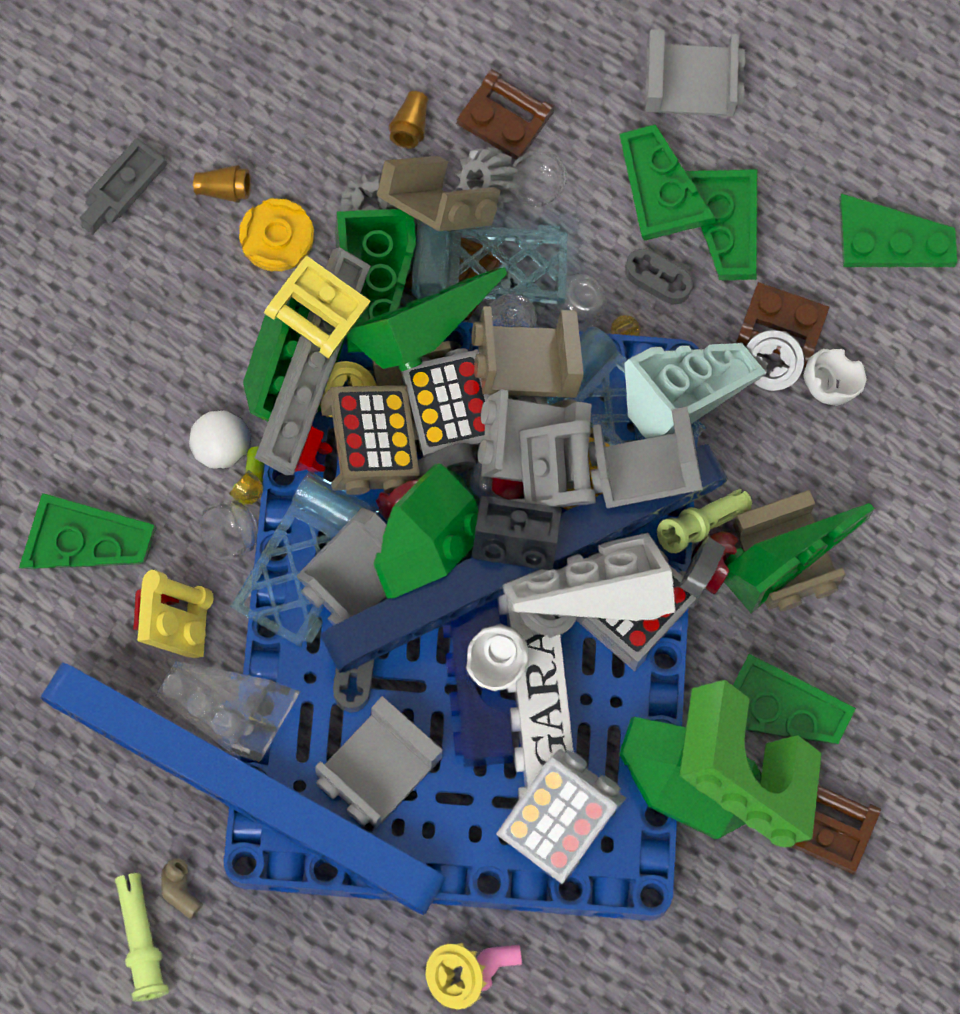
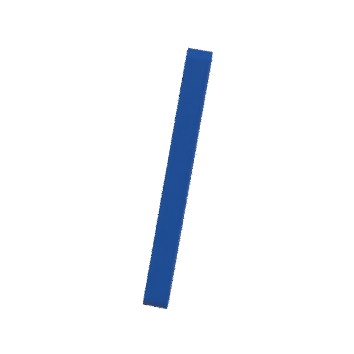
M62 662L40 696L45 703L419 914L426 915L445 881V877L433 868L66 663Z

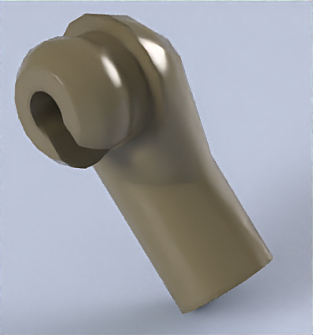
M173 858L164 865L161 872L162 897L192 920L203 906V903L187 891V863L180 858Z

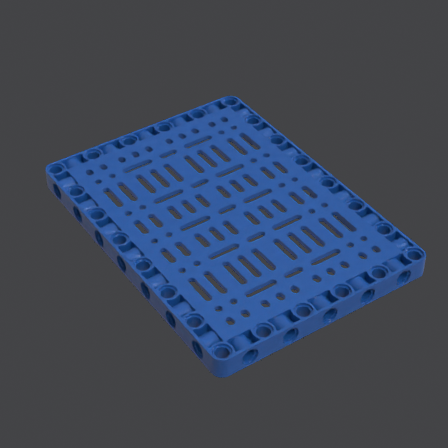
M461 322L443 341H456L462 346L460 349H468V352L478 350L479 352V347L472 345L473 323ZM493 324V326L519 327V326H507V325H494V324ZM579 331L584 375L577 397L570 399L576 402L592 404L591 428H593L592 425L603 421L609 424L610 428L608 430H602L605 442L618 445L646 439L639 430L632 433L627 429L629 424L634 423L628 417L625 362L651 347H662L664 351H675L679 346H689L691 350L699 349L698 346L691 341L683 339ZM345 337L338 362H354L367 370L373 371V360L364 352L348 353ZM599 353H607L613 357L614 361L604 364L599 362L595 356ZM348 378L343 387H349ZM606 388L612 392V399L609 402H603L600 399V391ZM545 397L549 405L567 400L563 397ZM322 411L316 413L312 423V427L324 432L321 442L327 443L328 431L334 428L333 418L322 416ZM699 419L691 424L695 447H697ZM317 451L315 456L317 463L325 466L326 454L323 455ZM416 452L417 460L421 459L420 452ZM478 454L474 455L476 465L464 472V482L472 493L478 509L481 496L506 499L492 491V477L481 476L482 464L478 461ZM339 459L337 460L336 477L340 474ZM265 464L234 757L294 790L293 787L296 782H304L306 789L303 792L297 793L361 828V825L346 811L350 805L339 795L332 799L316 783L320 778L316 775L315 766L320 761L323 764L327 763L331 709L337 705L333 692L336 666L321 637L319 651L315 654L307 651L310 619L314 616L322 619V634L333 626L327 619L332 613L323 604L317 608L302 594L301 591L305 586L296 576L316 556L318 534L324 530L328 531L331 540L353 518L356 513L351 512L350 508L352 505L359 504L362 508L376 513L387 525L388 521L380 514L375 501L379 498V494L384 492V489H370V491L359 495H349L346 493V490L332 491L331 483H326L323 479L324 472L311 473L307 470L294 472L292 474L294 481L287 486H281L276 484L274 480L283 473ZM694 501L680 509L683 511L687 508H694ZM324 502H330L333 508L329 511H324L321 509V505ZM562 508L561 513L566 512V510ZM668 514L634 530L629 535L618 538L622 539L649 533L658 549L667 556L669 560L667 564L678 573L681 571L686 572L691 562L692 542L688 543L683 551L671 553L665 550L658 540V525L662 520L672 517ZM279 547L287 551V555L280 561H272L266 557L267 553L273 548ZM599 548L596 549V550H594V551H592V552H598V553H599ZM592 552L582 556L583 559L588 558ZM498 599L488 602L486 609H474L422 635L419 658L415 662L409 661L406 657L407 643L389 651V656L386 659L375 658L372 678L422 682L426 685V690L418 693L371 689L370 698L363 709L357 712L344 711L341 747L371 716V707L382 696L401 713L406 710L413 712V724L428 738H430L432 715L441 713L444 716L443 751L440 770L436 773L429 772L413 789L417 793V798L414 801H402L377 829L374 828L373 832L370 833L433 868L445 877V881L432 904L643 921L657 920L666 913L673 898L677 820L664 815L666 823L660 827L651 826L646 821L645 812L652 808L648 807L632 778L628 765H624L620 756L617 785L621 789L619 793L626 797V799L615 810V815L610 817L580 859V864L564 882H571L578 886L581 893L579 899L575 901L564 900L559 894L558 888L562 885L559 881L510 844L502 845L500 843L499 836L496 833L513 809L495 808L492 805V800L495 797L519 798L518 788L525 787L523 771L517 772L516 777L513 779H508L504 775L507 723L510 720V708L516 707V700L503 699L500 696L501 690L492 691L480 687L466 669L468 646L472 639L484 627L497 624L508 626L507 614L499 615ZM688 609L648 652L646 660L636 671H633L627 664H624V675L621 678H616L612 675L613 652L578 621H575L573 626L565 633L560 634L573 752L576 753L578 727L582 724L589 726L588 770L596 776H605L607 736L610 727H617L620 730V753L632 717L682 726ZM266 623H274L280 628L275 636L269 638L263 637L258 633L261 626ZM446 626L451 630L449 660L445 664H440L436 660L438 631L441 627ZM586 638H592L596 642L594 673L589 676L582 672L583 641ZM658 654L669 655L674 661V667L662 669L656 665L654 657ZM309 673L317 677L316 681L312 684L304 681V677ZM350 677L348 689L340 691V693L346 694L348 702H354L355 696L363 694V692L357 691L356 677ZM450 684L476 686L481 689L482 693L478 697L448 695L444 689ZM588 695L591 697L592 703L588 706L581 704V696ZM612 698H619L622 702L621 707H612L610 704ZM264 699L272 704L271 710L265 715H255L250 711L252 704L257 700ZM309 702L314 706L309 759L301 763L296 759L301 707L304 703ZM485 716L490 720L487 772L484 776L479 777L474 773L477 721L480 717ZM441 792L468 794L473 797L474 801L468 806L441 804L436 801V795ZM229 807L223 862L228 879L236 887L251 890L395 901L338 868L337 876L329 882L318 880L315 876V871L320 865L327 863L326 861ZM396 820H401L405 824L404 834L400 837L394 836L391 832L392 823ZM428 822L435 826V835L431 839H425L422 836V827ZM473 826H478L482 830V838L477 843L469 840V829ZM608 836L612 838L614 843L612 852L604 853L601 850V839ZM242 857H250L256 861L255 870L249 875L242 876L234 871L235 863ZM484 876H491L497 879L500 889L492 895H486L478 889L477 882ZM645 889L657 891L661 896V905L655 908L645 906L640 899V892Z

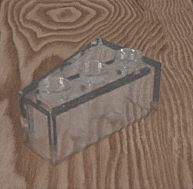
M175 661L155 696L229 752L260 762L300 691L267 679Z

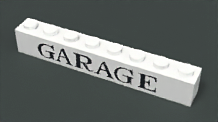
M514 499L513 501L525 502V499ZM506 595L497 598L499 615L507 614L508 627L516 629L523 636L528 646V665L526 671L514 685L507 688L508 693L515 692L516 707L510 708V722L512 732H519L521 747L514 748L516 772L523 771L525 787L518 788L520 801L551 755L559 749L565 753L567 750L573 752L560 635L551 638L541 634L533 635L532 630L527 625L520 624L521 617L519 613L512 610Z

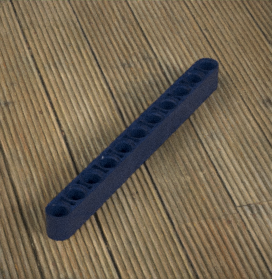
M709 444L696 447L703 490L612 508L606 507L602 493L595 497L596 503L578 505L561 513L553 570L567 564V558L577 554L584 556L598 549L599 545L616 540L724 485L728 481V477ZM472 557L456 565L447 576L396 598H388L335 624L324 631L320 637L338 672L345 673L505 595L503 590L504 584L540 569L489 562Z

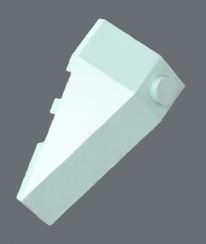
M743 343L711 344L705 349L691 350L689 346H679L675 351H664L662 347H651L625 362L628 417L646 439L673 434L675 429L671 409L687 406L692 424L761 378L766 371Z

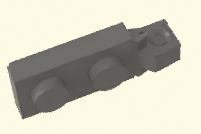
M136 138L89 190L90 195L85 201L89 207L80 216L81 227L94 235L106 220L113 224L165 168L167 159Z

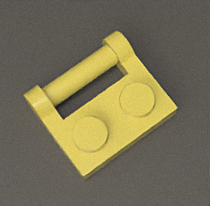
M306 255L269 303L264 314L273 320L276 318L280 319L320 348L319 353L330 359L371 301ZM292 297L332 325L335 330L331 335H328L287 306L286 303Z
M157 570L148 571L142 580L137 641L189 658L204 657L207 610L211 607L214 599L212 591L202 586L193 588L170 580L166 574ZM161 594L188 602L187 612L162 604Z

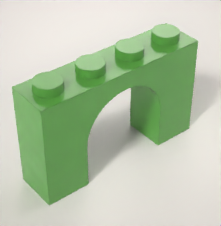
M726 680L692 688L680 776L695 786L699 792L705 793L719 803L723 809L730 811L743 820L748 827L764 835L776 846L791 847L795 843L812 840L822 753L798 735L766 743L761 783L759 784L750 770L745 753V730L750 698Z

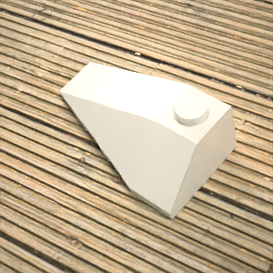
M649 533L609 541L599 545V553L583 559L581 555L577 554L567 558L568 565L558 570L540 569L503 585L507 600L515 612L633 621L642 619L654 620L662 615L675 612L672 570Z

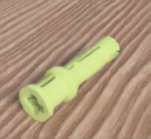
M738 489L723 498L705 505L703 508H687L679 514L678 518L670 517L662 520L657 528V537L660 544L668 552L678 553L683 551L690 542L697 543L703 541L711 529L732 520L739 514L750 511L752 507L750 495L746 491L741 493L742 489Z
M131 873L128 874L131 891L128 889L127 879H125L124 875L117 877L115 884L117 885L130 953L126 955L125 963L126 967L131 968L135 991L132 993V1000L145 1001L167 995L169 988L162 981L159 961L162 960V953L157 947L153 946L141 884V874Z

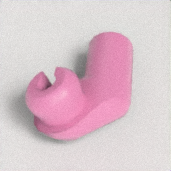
M520 945L490 947L482 950L476 959L480 965L485 966L482 976L487 984L481 991L488 990L492 986L491 977L494 976L499 967L522 965Z

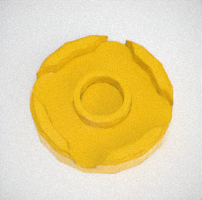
M271 198L262 201L263 204L249 209L240 223L239 242L244 255L254 265L267 271H285L296 267L306 255H309L314 244V227L306 211L300 205L287 199Z

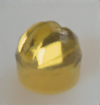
M622 315L612 322L610 334H618L616 330L632 324V327L625 329L620 335L639 336L641 328L639 322L634 317Z
M248 470L228 494L242 504L251 505L261 497L263 486L259 478Z

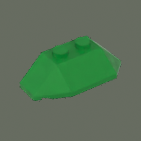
M291 297L286 305L307 319L310 310ZM265 314L243 385L250 413L268 422L301 334L280 319L276 318L273 320ZM345 338L343 339L335 363H337L339 360ZM319 405L318 410H317L316 413H318V412L321 411V406H320V405Z
M434 464L392 508L383 534L381 553L376 554L373 563L387 598H396L447 576L474 545L479 512L478 506L463 478L443 464Z
M632 717L619 756L624 765H628L632 778L648 807L713 839H719L746 824L730 811L723 809L719 803L708 795L699 792L695 786L680 776L686 727ZM747 758L750 770L760 784L762 774L756 762Z

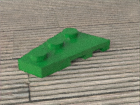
M656 124L619 134L643 241L717 223L715 216L705 204L697 188L680 165Z
M757 169L685 171L717 223L701 226V230L718 279L757 280Z
M841 193L839 202L843 267H956L957 249L954 227Z
M42 493L19 568L41 569L145 564L156 526Z
M748 654L733 684L736 689L750 698L746 722L747 731L785 737L798 735L804 740L837 745L856 710L855 707L751 654Z

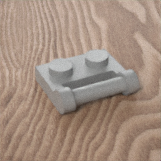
M572 421L519 431L524 499L526 503L558 508L596 503L595 490L591 489L587 448V436L590 435L589 421ZM569 437L571 438L574 477L573 491H567L563 438Z

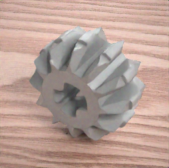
M497 148L474 149L470 151L469 157L460 159L463 170L455 173L460 178V184L455 190L463 191L496 187L501 190L497 203L498 211L503 209L504 203L514 200L511 189L519 186L513 181V176L518 169L510 167L512 157L507 156V154H501V150H497Z

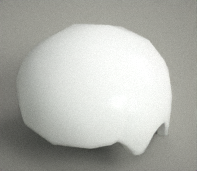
M844 349L819 350L808 358L803 375L811 394L818 401L829 405H842L863 392L867 381L862 362L849 360L845 356ZM837 379L840 380L839 388H836Z
M210 411L202 415L193 424L190 432L189 447L195 459L205 466L215 469L229 468L247 454L248 449H250L251 433L245 422L228 411Z
M501 624L484 627L468 646L466 669L480 687L492 691L510 688L526 671L528 665V646L523 636L514 628Z

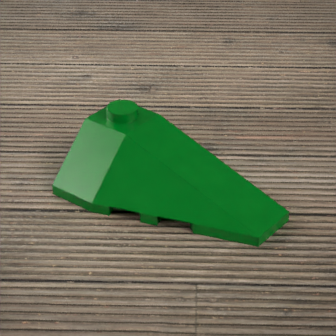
M400 209L337 211L335 227L336 248L340 247L370 265L360 294L371 302L355 325L385 312L390 313L397 310L416 246L414 217ZM346 337L348 353L363 352Z
M502 267L480 273L441 289L440 293L407 303L406 307L375 316L353 326L346 337L382 369L399 366L400 371L414 368L423 363L421 356L434 351L507 275L506 269Z
M870 503L756 543L747 551L739 548L736 554H731L724 561L729 569L724 583L748 611L753 613L766 602L770 593L783 589L869 520L875 508Z

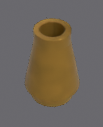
M419 91L408 92L406 100L389 124L390 139L397 146L407 149L415 148L424 139L426 108L429 101L425 94Z
M239 165L207 172H195L193 178L195 195H206L239 203L240 199H248L250 196V172L248 169H241Z

